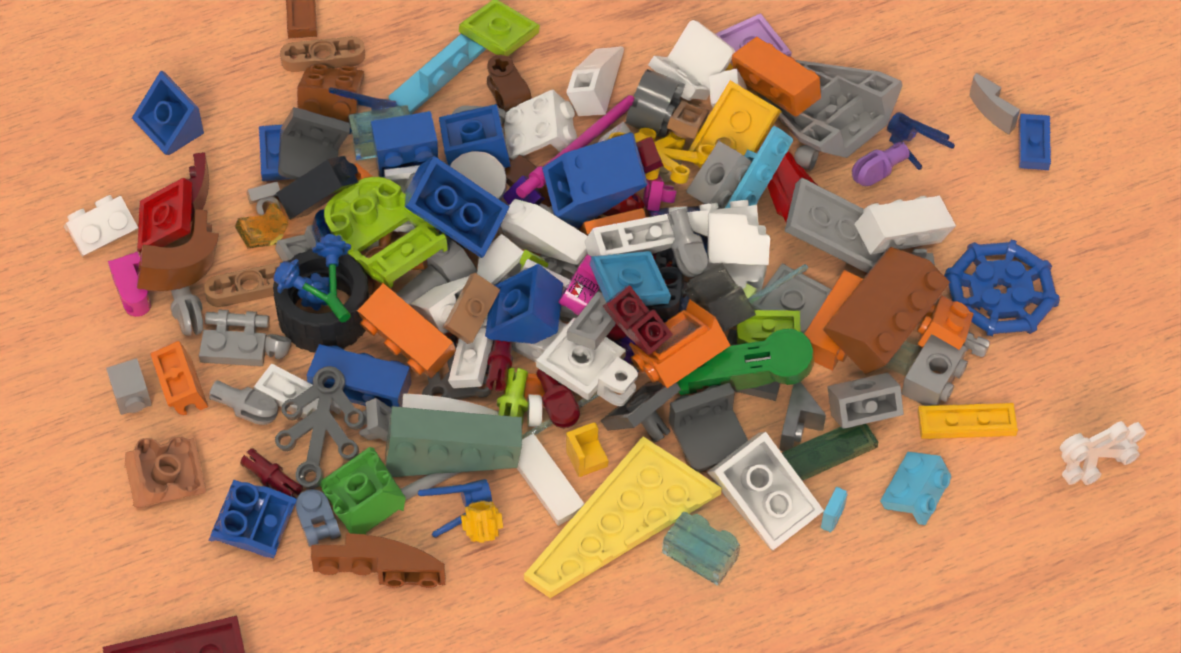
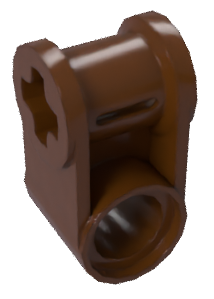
M495 55L490 58L487 65L489 72L487 86L499 108L508 112L511 108L532 99L527 83L522 79L509 57Z

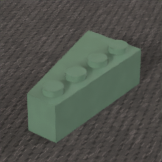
M392 406L385 448V466L392 477L517 468L522 449V417Z

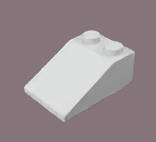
M766 432L757 433L708 471L714 482L722 488V493L772 551L824 511Z

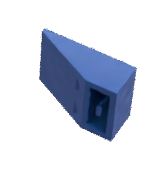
M631 132L566 152L542 167L554 216L578 229L584 222L597 218L648 185L636 140Z

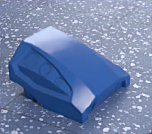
M233 480L208 541H220L263 557L274 558L297 499L269 487Z

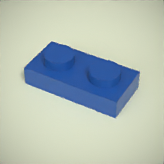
M1020 114L1018 120L1019 168L1049 170L1051 164L1050 116Z
M282 125L259 126L262 181L290 179L281 176L278 172L280 129Z

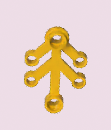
M641 128L639 132L634 134L636 143L652 136L664 165L663 167L671 172L670 179L678 184L687 183L690 170L674 160L697 162L698 167L701 168L715 145L702 144L699 146L698 152L685 151L682 149L686 139L678 137L673 132H670L667 137L655 141L657 133L650 128ZM614 132L610 134L608 139L618 137L626 133ZM660 168L646 173V179H657Z

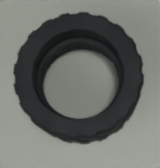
M312 249L298 253L292 259L286 261L291 263L293 260L298 259L300 276L303 278H310L313 273H317L321 277H329V267L326 266V258L312 252ZM346 254L339 257V266L336 267L337 289L350 296L344 304L351 314V317L346 322H340L332 311L316 314L298 308L295 304L300 299L297 295L299 289L294 286L289 289L285 288L280 294L277 289L279 284L274 281L273 295L279 326L282 333L291 339V342L296 347L316 353L319 344L338 346L345 349L348 345L354 344L365 333L366 330L360 325L362 319L357 310L370 297L368 279L361 264L355 261L351 255Z

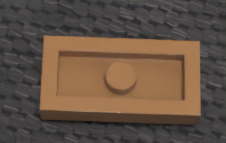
M682 100L670 117L667 128L673 130V133L678 137L695 139L705 123L710 110Z

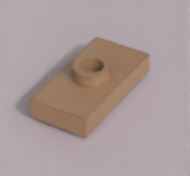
M477 273L470 274L443 328L465 343H473L500 289Z

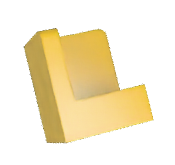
M596 422L566 432V453L578 477L608 467L609 460L598 440L599 428Z

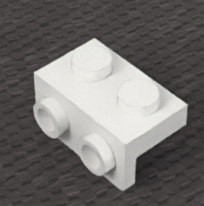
M108 195L95 202L97 208L87 213L83 208L67 216L69 221L63 227L66 232L69 231L82 257L138 229L121 196L113 199L111 195Z

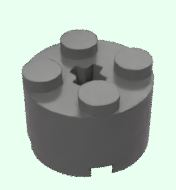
M649 69L645 70L634 94L633 105L629 108L625 123L637 129H653L657 133L656 136L666 137L669 130L667 125L670 117L681 102L680 98L685 84Z

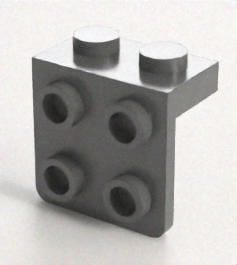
M293 107L280 129L279 174L283 177L297 180L327 159L338 157V150L350 133V123Z
M730 383L721 386L713 385L703 392L692 396L684 395L670 403L669 424L689 466L698 473L713 468L748 441L733 411L735 392Z

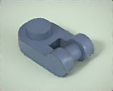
M315 489L302 492L297 497L295 504L297 516L308 546L319 544L318 540L330 537L331 540L341 537L337 521L325 494ZM325 522V525L316 528L313 526L314 524Z

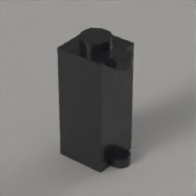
M345 155L327 159L276 194L290 220L307 216L329 202L332 197L342 190L359 183L355 176L358 170L353 163L347 161Z

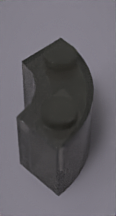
M723 263L695 276L686 283L688 289L685 290L688 300H692L715 316L723 332L756 315L742 287L735 283Z

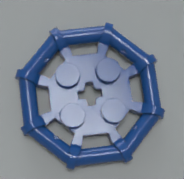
M1011 239L1010 242L977 244L973 242L967 246L966 252L958 261L945 271L944 276L950 282L949 290L952 301L964 304L970 312L974 313L971 322L986 331L988 336L993 337V334L1025 331L1031 334L1037 331V326L1050 310L1059 305L1060 297L1055 291L1051 274V263L1048 260L1043 261L1016 244V240ZM1005 255V259L987 261L985 256ZM1016 257L1023 263L1030 266L1031 269L1028 271L1025 270L1024 265L1019 261H1013V258ZM974 262L977 266L976 271L972 275L964 273L970 264ZM1040 278L1043 292L1034 291L1032 281ZM1003 285L1007 287L1006 293H1001L999 289H994V287ZM962 286L969 288V298H964ZM1031 303L1038 305L1031 314L1024 310ZM980 307H982L983 309H985L990 319L976 311L974 308L980 310ZM1005 318H1016V319H1017V320L998 321V319H1005Z

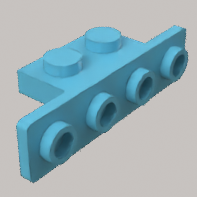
M460 34L390 94L389 102L405 114H412L484 52L486 48Z
M773 126L757 153L750 150L746 151L744 156L751 160L752 163L725 208H730L731 201L748 200L749 206L757 205L758 200L793 142L791 136L780 128Z

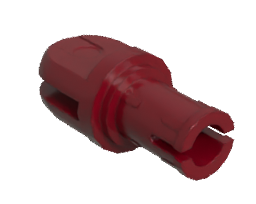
M538 369L536 375L545 392L542 397V403L551 422L556 427L562 429L572 427L580 417L579 406L572 390Z

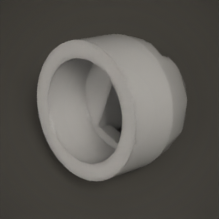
M803 145L797 148L794 159L802 168L811 171L817 162L819 151L808 145Z
M268 334L265 341V352L269 357H273L275 354L276 359H282L290 349L291 339L281 335Z

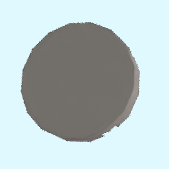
M471 151L460 155L451 163L450 167L499 200L502 199L506 191L507 178L503 165L494 156L486 152Z

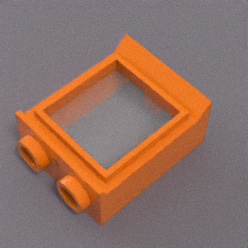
M690 299L686 311H681L665 322L673 336L653 353L647 355L637 345L629 344L635 354L631 359L636 368L641 373L645 371L653 383L658 381L666 388H669L731 346L716 317Z

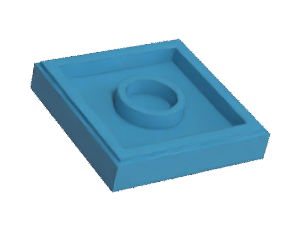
M651 251L591 257L590 267L606 302L625 286L630 285L645 306L669 303L670 292Z

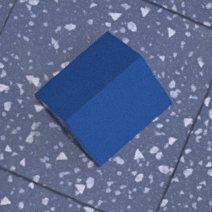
M160 71L132 116V119L165 155H170L203 135L204 131L198 106L165 71Z

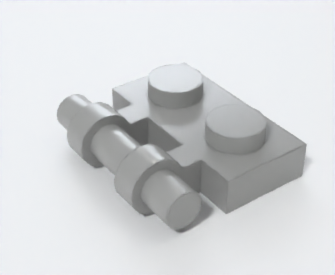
M220 309L218 312H206L205 324L217 325L216 330L203 329L199 352L200 363L263 366L266 333H256L257 327H269L268 315H257V312L247 311L246 314L229 313V310ZM229 326H245L244 332L228 331Z

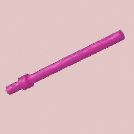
M631 95L625 97L544 166L566 152L587 146L629 110L630 106L633 105L634 97ZM538 166L529 174V178L516 189L519 197L525 198L534 189L541 188L546 184L542 166Z

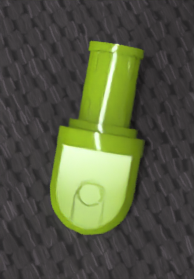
M515 368L508 369L505 394L497 399L498 415L522 417L523 423L524 412L528 411L529 402L524 398L528 371L517 368L516 373Z

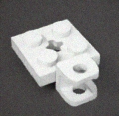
M574 317L536 360V367L586 400H589L597 391V395L616 406H624L636 391L634 381L638 377L637 370L623 360L626 350L605 337L596 350L568 341L567 330L576 320ZM583 354L587 355L586 363H577L573 357L574 355L579 357Z

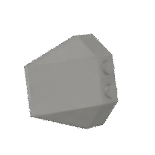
M796 60L797 63L808 70H813L820 77L821 99L795 117L757 92L758 97L782 111L778 119L801 143L824 153L848 158L887 126L901 91L902 81L879 71Z

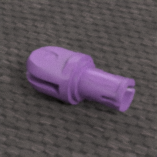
M899 141L885 151L876 149L869 152L854 164L851 173L853 180L867 187L888 177L894 165L908 159L910 154L908 147Z

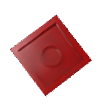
M183 177L140 200L138 252L141 253L143 245L164 247L190 233L192 182Z

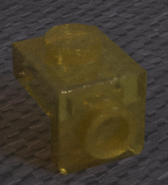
M271 203L265 215L238 218L235 228L247 249L276 245L277 240L282 239L287 229L288 221L277 203Z

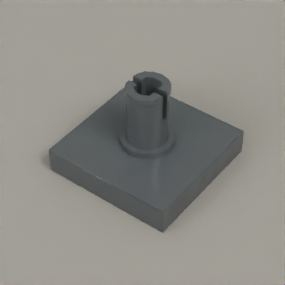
M660 382L646 383L630 397L624 406L615 408L601 422L607 431L635 428L641 423L653 442L660 441L664 438V435L670 433V429L667 428L656 410L681 389L677 383L669 388H666Z

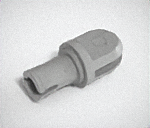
M685 208L674 210L667 214L675 238L671 248L679 270L685 276L694 278L702 274L708 266L706 251L701 236L693 233L687 210Z
M189 286L170 290L174 299L170 309L173 317L178 320L182 333L191 336L192 325L194 333L196 335L200 334L203 331L202 303L200 299L191 294Z
M216 380L211 387L209 399L233 408L235 415L241 419L243 418L259 425L270 424L276 419L278 405L269 395L250 387L239 390L219 380Z

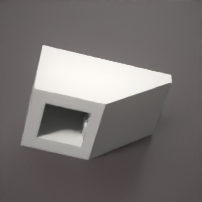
M469 276L432 288L412 302L410 306L445 334L448 330L443 328V325Z

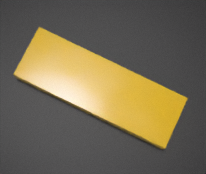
M1014 403L919 406L917 411L921 439L1016 436L1018 432Z

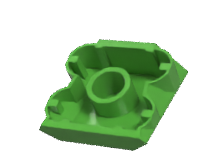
M372 447L367 448L325 477L320 485L325 496L333 505L334 512L350 534L366 535V532L396 511H404L406 497Z

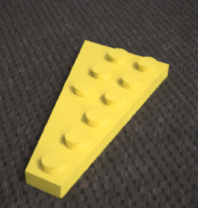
M643 436L524 573V581L549 598H552L721 495L722 488Z

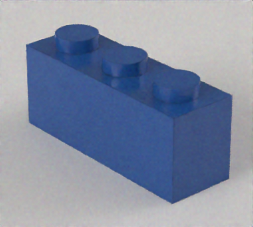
M321 344L318 345L306 375L307 382L313 385L314 375L321 368L332 366L339 369L345 377V387L343 389L345 395L350 402L366 406L365 402L377 398L390 408L392 406L402 407L403 394H408L411 386L410 366H406L399 361L377 359L367 353L357 354L345 351L338 346H325ZM327 379L324 387H333L335 380Z

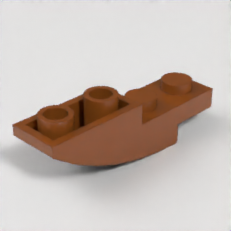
M346 533L345 545H311L313 572H320L324 575H334L338 572H353L357 575L378 573L379 585H386L392 588L402 587L403 585H419L424 588L446 585L444 563L432 555L400 541L379 536Z

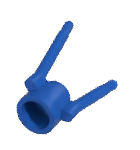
M486 479L464 485L429 488L418 491L419 496L461 493L465 507H468L473 502H492L490 487ZM461 516L433 531L432 536L436 538L462 523Z

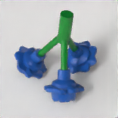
M327 234L325 237H321L320 242L316 243V246L312 248V252L326 258V266L329 267V277H321L317 273H313L310 278L301 277L298 259L293 260L291 263L286 261L280 263L273 278L279 284L277 287L278 292L281 294L285 288L289 289L294 286L299 289L297 295L302 298V306L312 307L318 311L321 305H328L340 322H346L351 317V314L337 297L336 267L339 266L338 258L348 254L347 251L351 249V245L343 241L340 235Z

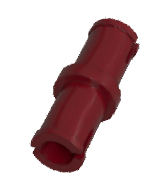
M494 340L493 351L489 353L487 361L490 368L486 386L490 390L493 388L494 381H496L495 391H502L506 388L508 369L512 367L513 363L511 355L513 342Z
M254 448L247 451L250 459L245 455L242 457L240 465L260 478V483L263 486L271 487L296 498L293 496L294 493L298 496L301 494L302 485L282 472L283 468L279 464H272Z

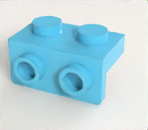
M907 452L880 500L884 509L912 513L918 524L926 525L951 480V474L941 456Z

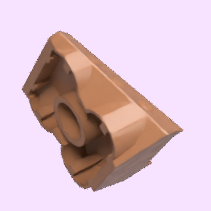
M173 437L167 444L162 445L152 438H142L137 442L133 451L125 452L124 468L127 470L134 507H142L206 492L194 438Z

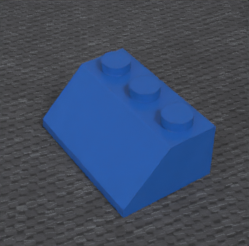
M435 156L418 167L406 190L405 208L480 258L485 256L510 207Z

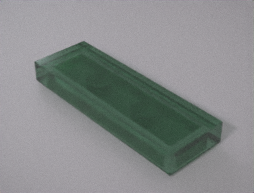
M866 423L844 429L839 427L781 453L803 481L878 447V440Z

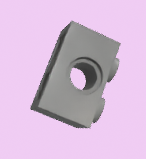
M718 141L686 192L703 204L718 203V209H724L752 161Z
M931 334L907 373L901 394L924 406L939 405L941 400L947 402L954 389V385L951 384L955 377L960 379L967 367L968 361L964 360L967 347L962 345L960 350ZM932 371H938V372H940V373H942V374H937V373H934V372H932Z
M889 373L827 386L831 416L842 429L904 415L901 386Z

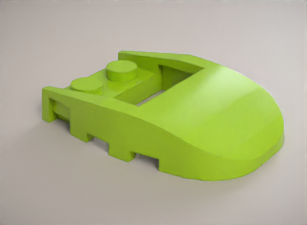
M383 177L361 179L358 181L359 183L342 190L332 197L325 207L324 218L331 233L335 236H342L343 241L351 245L347 255H351L355 261L361 264L364 273L378 282L384 283L389 288L394 286L393 281L438 251L442 250L445 252L448 250L444 233L439 235L434 226L405 208L406 194L402 192L401 186ZM407 221L415 227V229L369 259L360 253Z

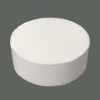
M529 394L528 427H540L542 424V396Z

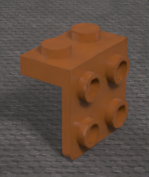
M323 64L311 65L306 68L297 86V107L344 122L357 124L358 91L364 79V71L357 70L353 66H343L339 69L328 68V66Z

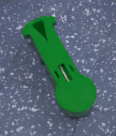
M789 328L781 329L772 333L765 341L729 346L676 382L681 389L678 393L680 395L697 393V389H702V386H721L727 383L735 386L736 390L756 388L772 382L786 385L797 384L810 374L814 366V352L810 340L802 332Z

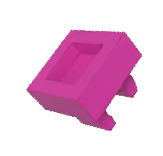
M660 174L655 180L646 179L648 185L644 189L643 203L647 210L659 211L661 201L675 203L676 190H673L674 186L664 184Z

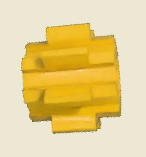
M480 501L470 503L465 508L466 514L461 515L462 528L466 531V535L469 536L471 541L484 543L499 537V529L503 528L502 513H499L494 502Z

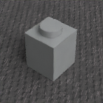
M137 358L106 368L121 415L136 413L145 407L152 406Z

